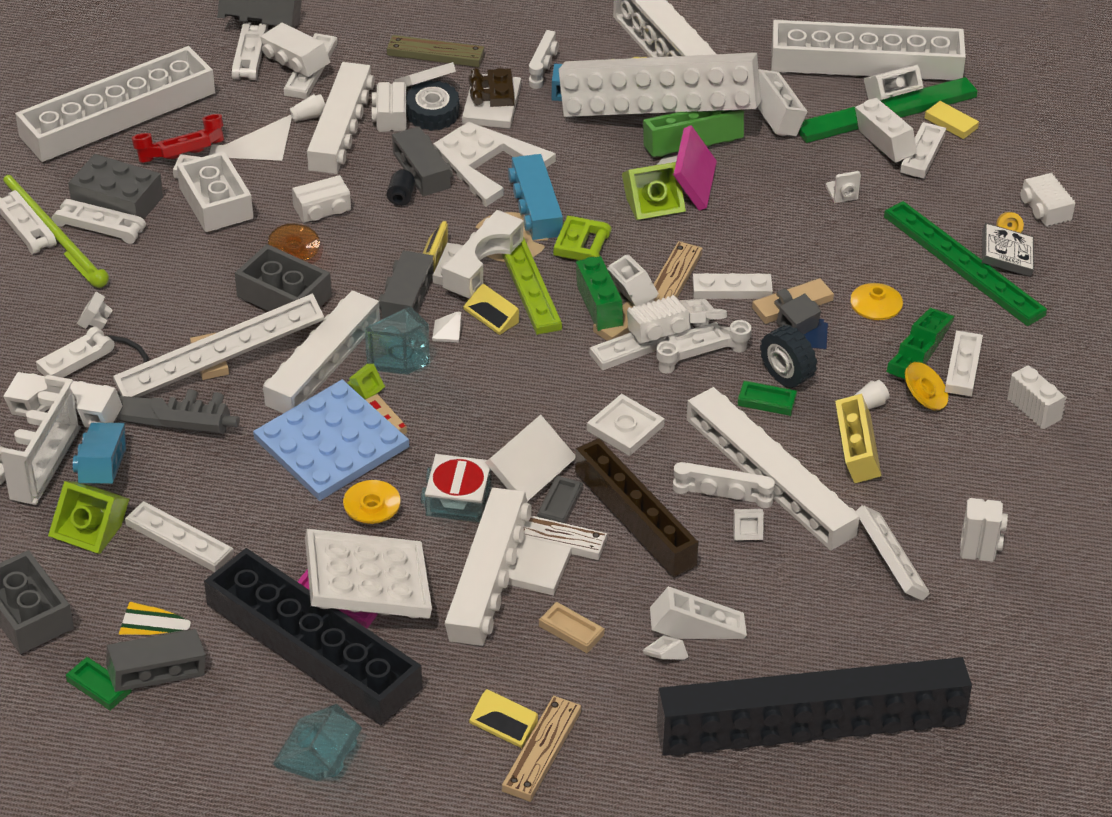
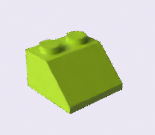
M676 162L630 169L622 173L626 199L636 220L686 212L682 187L673 176Z
M64 481L48 536L101 554L122 526L129 498L85 483Z

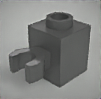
M786 288L776 292L779 299L775 300L774 304L779 309L776 322L779 326L791 325V327L797 328L803 334L818 327L821 310L815 301H812L805 293L793 299Z

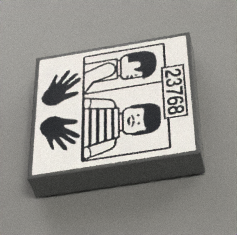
M985 223L982 229V263L1031 277L1034 271V237Z

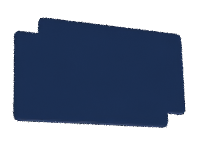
M819 319L818 327L804 335L811 343L812 348L827 349L828 323L824 322V319Z

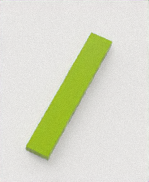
M523 236V241L511 254H502L536 335L562 330L560 317Z

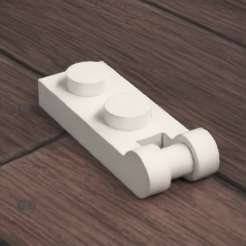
M546 30L529 64V72L531 74L529 86L533 89L542 88L543 75L546 69H550L552 57L557 55L559 42L556 41L555 31Z
M94 326L87 331L85 336L37 360V370L44 376L52 375L63 378L110 353L114 349L115 343L110 337L104 336V332L100 328Z

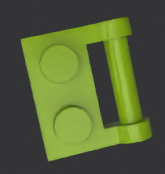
M567 215L553 247V255L576 260L599 257L605 239L609 237L612 229L605 222ZM589 233L596 234L591 248H583Z

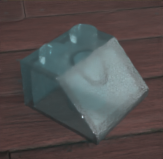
M409 306L365 327L367 364H374L377 371L410 374L430 364L429 324L412 307Z
M338 704L304 716L298 720L273 765L276 768L315 781L327 777H335L343 769V761L347 754L356 746V738L362 727Z

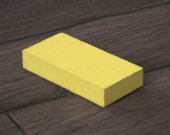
M939 101L925 111V119L938 126L945 127L947 131L962 139L978 129L979 121L942 101Z

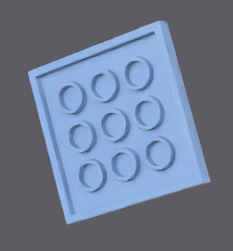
M343 379L253 431L254 439L319 501L409 447V439Z

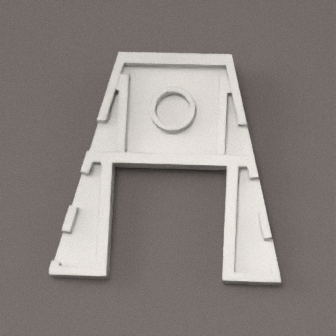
M471 122L465 123L433 143L435 149L438 148L440 150L443 160L449 163L457 172V177L461 181L464 180L469 185V190L475 196L478 195L482 199V204L485 207L504 196V188L475 169L502 151L512 157L541 154L546 168L556 162V154Z

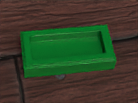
M743 381L737 406L791 416L797 391Z
M89 657L83 659L66 674L68 683L110 711L132 692L131 689L115 692L108 670Z

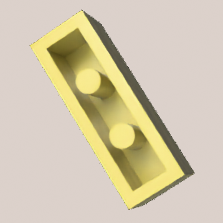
M858 394L835 401L845 463L854 484L882 476L871 414L863 395Z

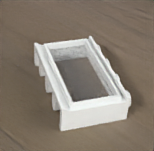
M46 375L45 384L47 391L38 393V401L41 405L50 406L48 413L36 410L28 411L26 413L27 422L38 425L39 428L36 432L19 429L14 433L17 443L28 445L26 450L22 452L8 448L1 449L0 452L10 500L36 505L79 432L81 426L78 425L73 390L70 388L73 382L72 379Z

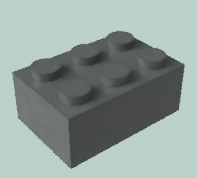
M94 154L68 183L71 200L139 216L142 219H145L163 198L160 173Z
M268 244L235 272L237 297L267 311L274 310L312 293L319 307L332 297L330 272Z
M29 550L0 563V627L19 654L74 629L70 604Z

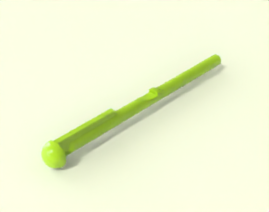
M6 175L3 182L12 191L16 190L45 223L57 241L67 250L64 255L93 287L102 288L106 286L109 281L107 271L104 269L98 270L11 175Z

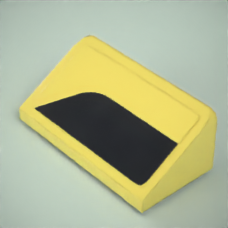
M443 221L432 233L423 251V254L433 255L434 271L448 243L447 221Z
M485 284L479 286L463 306L465 311L499 335L519 323V309Z
M486 689L469 723L523 748L538 723V714Z

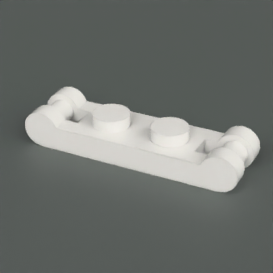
M243 23L232 66V79L240 80L241 77H246L249 80H257L263 51L260 36L268 32L267 24L260 23L258 26L251 25V23Z
M16 190L9 192L6 197H0V214L27 245L32 255L40 252V249L46 246L48 248L56 246L54 234Z
M71 199L64 200L60 205L61 210H57L52 216V220L57 226L62 227L67 224L119 237L128 244H133L138 238V233H141L146 227V222L139 216Z
M679 462L674 466L673 490L676 493L684 494L690 491L755 502L761 508H769L773 504L772 492L774 491L775 481L771 477Z

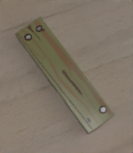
M392 35L387 47V55L442 63L453 62L457 65L480 67L484 56V46Z

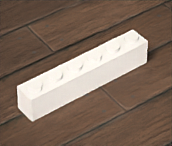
M342 62L307 150L309 171L338 174L341 164H345L346 150L350 149L352 145V134L357 132L358 119H362L363 105L368 103L369 90H373L375 78L374 75H371L370 65Z
M351 291L344 299H341L338 306L330 314L326 315L323 322L316 330L310 333L301 346L295 349L292 356L280 365L279 370L271 378L265 381L263 385L265 406L285 413L309 399L380 321L379 301L355 291Z
M500 488L491 489L445 620L449 642L484 646L487 634L490 635L492 633L493 616L495 611L500 609L501 592L508 585L510 565H514L516 562L517 544L522 543L525 521H529L531 517V504L527 502L525 491Z

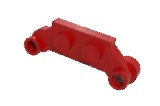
M211 114L203 117V130L153 143L150 133L134 135L132 143L134 149H137L139 162H149L154 157L175 159L182 153L189 151L191 153L201 152L204 150V147L211 146V143L222 142L224 140L222 115Z

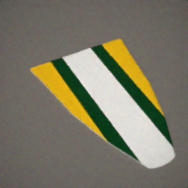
M129 602L119 635H154L188 630L191 622L160 608Z

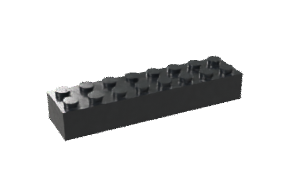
M248 548L242 550L204 580L206 602L209 607L380 725L422 690V666L339 609H322L311 606L309 589Z

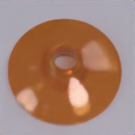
M292 223L281 225L274 229L269 235L268 245L307 261L317 254L320 247V239L317 233L310 227Z

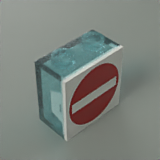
M435 454L433 466L427 469L426 483L428 485L422 488L421 504H425L426 516L480 522L492 483L491 469L485 463L487 460Z

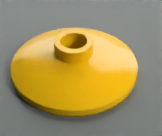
M868 283L857 287L852 292L850 304L853 310L864 318L887 320L900 313L903 307V299L897 290L888 285Z
M920 362L911 363L906 368L905 379L913 397L931 410L943 409L948 403V392H945V384L940 376L926 364Z
M380 480L359 482L350 487L343 498L344 510L348 516L358 522L367 524L380 523L392 518L399 510L401 503L397 489L391 484Z

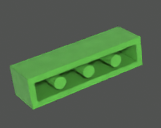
M741 109L677 112L644 119V147L652 157H662L668 153L678 152L683 130L691 125L707 147L715 143L732 142L735 139L744 137V111Z

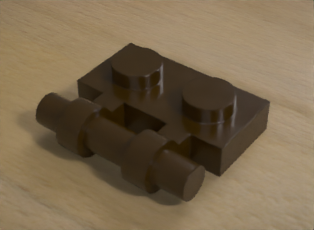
M477 68L471 70L469 75V84L472 87L470 89V97L475 105H481L483 101H490V107L514 106L511 69L497 68L487 70V76H483Z

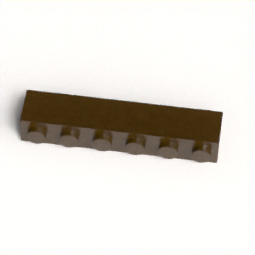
M600 438L576 448L575 473L672 577L697 566L699 542Z

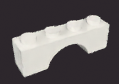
M496 210L490 218H486L483 225L471 234L469 240L457 249L456 254L443 264L441 269L443 288L470 299L478 287L483 284V263L480 260L492 254H511L523 241L524 220Z
M18 372L3 396L11 414L26 417V413L30 410L45 412L50 409V406L41 405L38 401V393L47 391L45 376ZM73 381L70 388L73 390L75 408L78 410L84 427H89L91 423H114L122 408L116 388L107 385L89 384L83 381Z

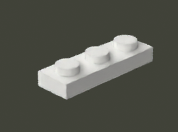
M923 122L915 136L917 153L903 160L900 172L914 177L925 178L945 137L946 128Z
M693 274L694 299H761L772 295L773 292L771 274Z
M956 330L945 392L972 397L983 335Z

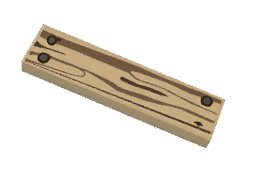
M678 241L654 282V286L659 293L653 299L654 301L662 300V298L666 299L668 296L671 298L672 295L678 298L702 256V247Z
M553 695L504 780L502 792L529 802L532 801L581 714V705Z

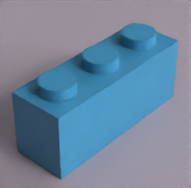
M125 423L90 424L87 433H83L82 444L78 445V455L73 457V472L78 473V483L114 482L126 450Z

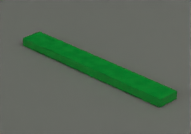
M964 77L880 101L901 118L927 111L939 101L950 105L977 97L978 90ZM855 107L806 119L803 121L798 134L805 143L857 130L859 127Z
M902 201L884 211L885 219L1026 326L1046 316L1047 308L991 266L982 263L979 257L906 202Z

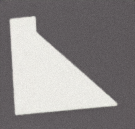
M292 116L284 117L226 145L212 144L209 155L225 151L228 158L282 161Z

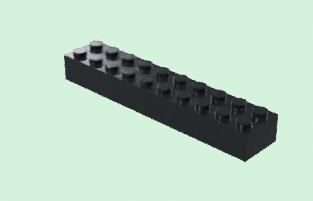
M963 657L660 687L658 690L656 728L662 756L713 752L725 749H743L764 745L773 746L793 742L803 743L822 739L832 740L851 736L862 737L870 734L896 733L899 731L925 730L928 728L955 727L965 725L972 683Z

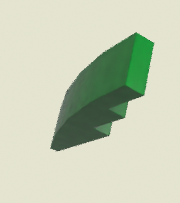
M930 307L912 325L910 335L900 344L898 354L888 363L886 372L905 379L906 368L911 363L920 362L926 364L944 338L955 316Z

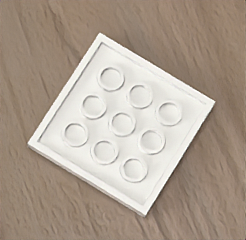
M307 529L305 545L311 606L322 609H344L351 612H373L381 615H402L410 618H430L432 605L421 541Z

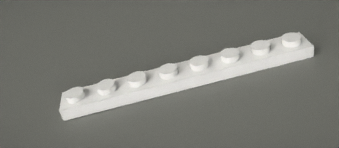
M312 293L113 376V380L121 396L140 397L323 321L324 315Z

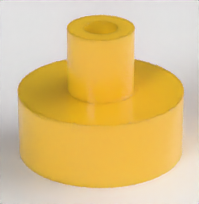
M1005 212L997 219L996 226L1021 233L1024 223L1018 214Z

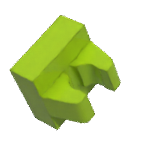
M366 364L349 378L350 381L347 382L364 399L376 395L385 387L374 364Z

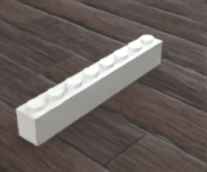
M712 387L688 400L687 421L743 472L768 476L774 479L773 499L830 551L857 536L859 515H857L856 511L848 507L838 498L835 492L830 491L822 484L816 475L811 474L804 468L799 460L786 452L778 442L769 437L760 426L751 421L725 395H722Z

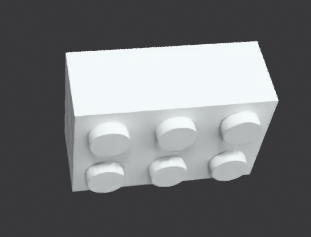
M225 151L177 164L179 188L205 232L253 219L251 194Z

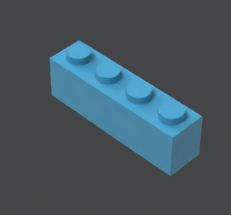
M534 154L512 157V168H508V177L510 183H514L513 192L515 199L519 198L518 207L520 215H525L523 216L525 231H530L532 240L558 237L563 227V216L542 155Z

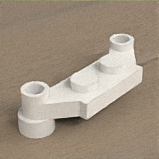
M736 320L731 323L730 327L720 326L717 322H714L707 326L668 336V341H663L657 345L656 357L659 360L658 368L662 373H671L674 371L675 365L679 360L724 347H731L735 352H744L751 337V325L744 320Z

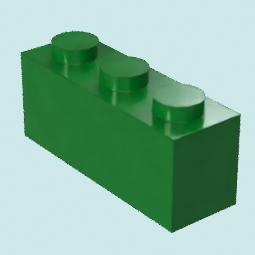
M588 257L576 261L577 287L596 325L597 331L623 326L622 299L602 257Z

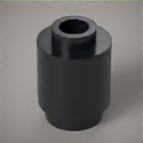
M400 169L391 176L386 193L391 203L402 206L410 202L415 187V179L410 171Z

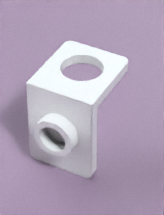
M859 171L838 174L835 181L826 183L825 187L834 203L858 199L861 174Z

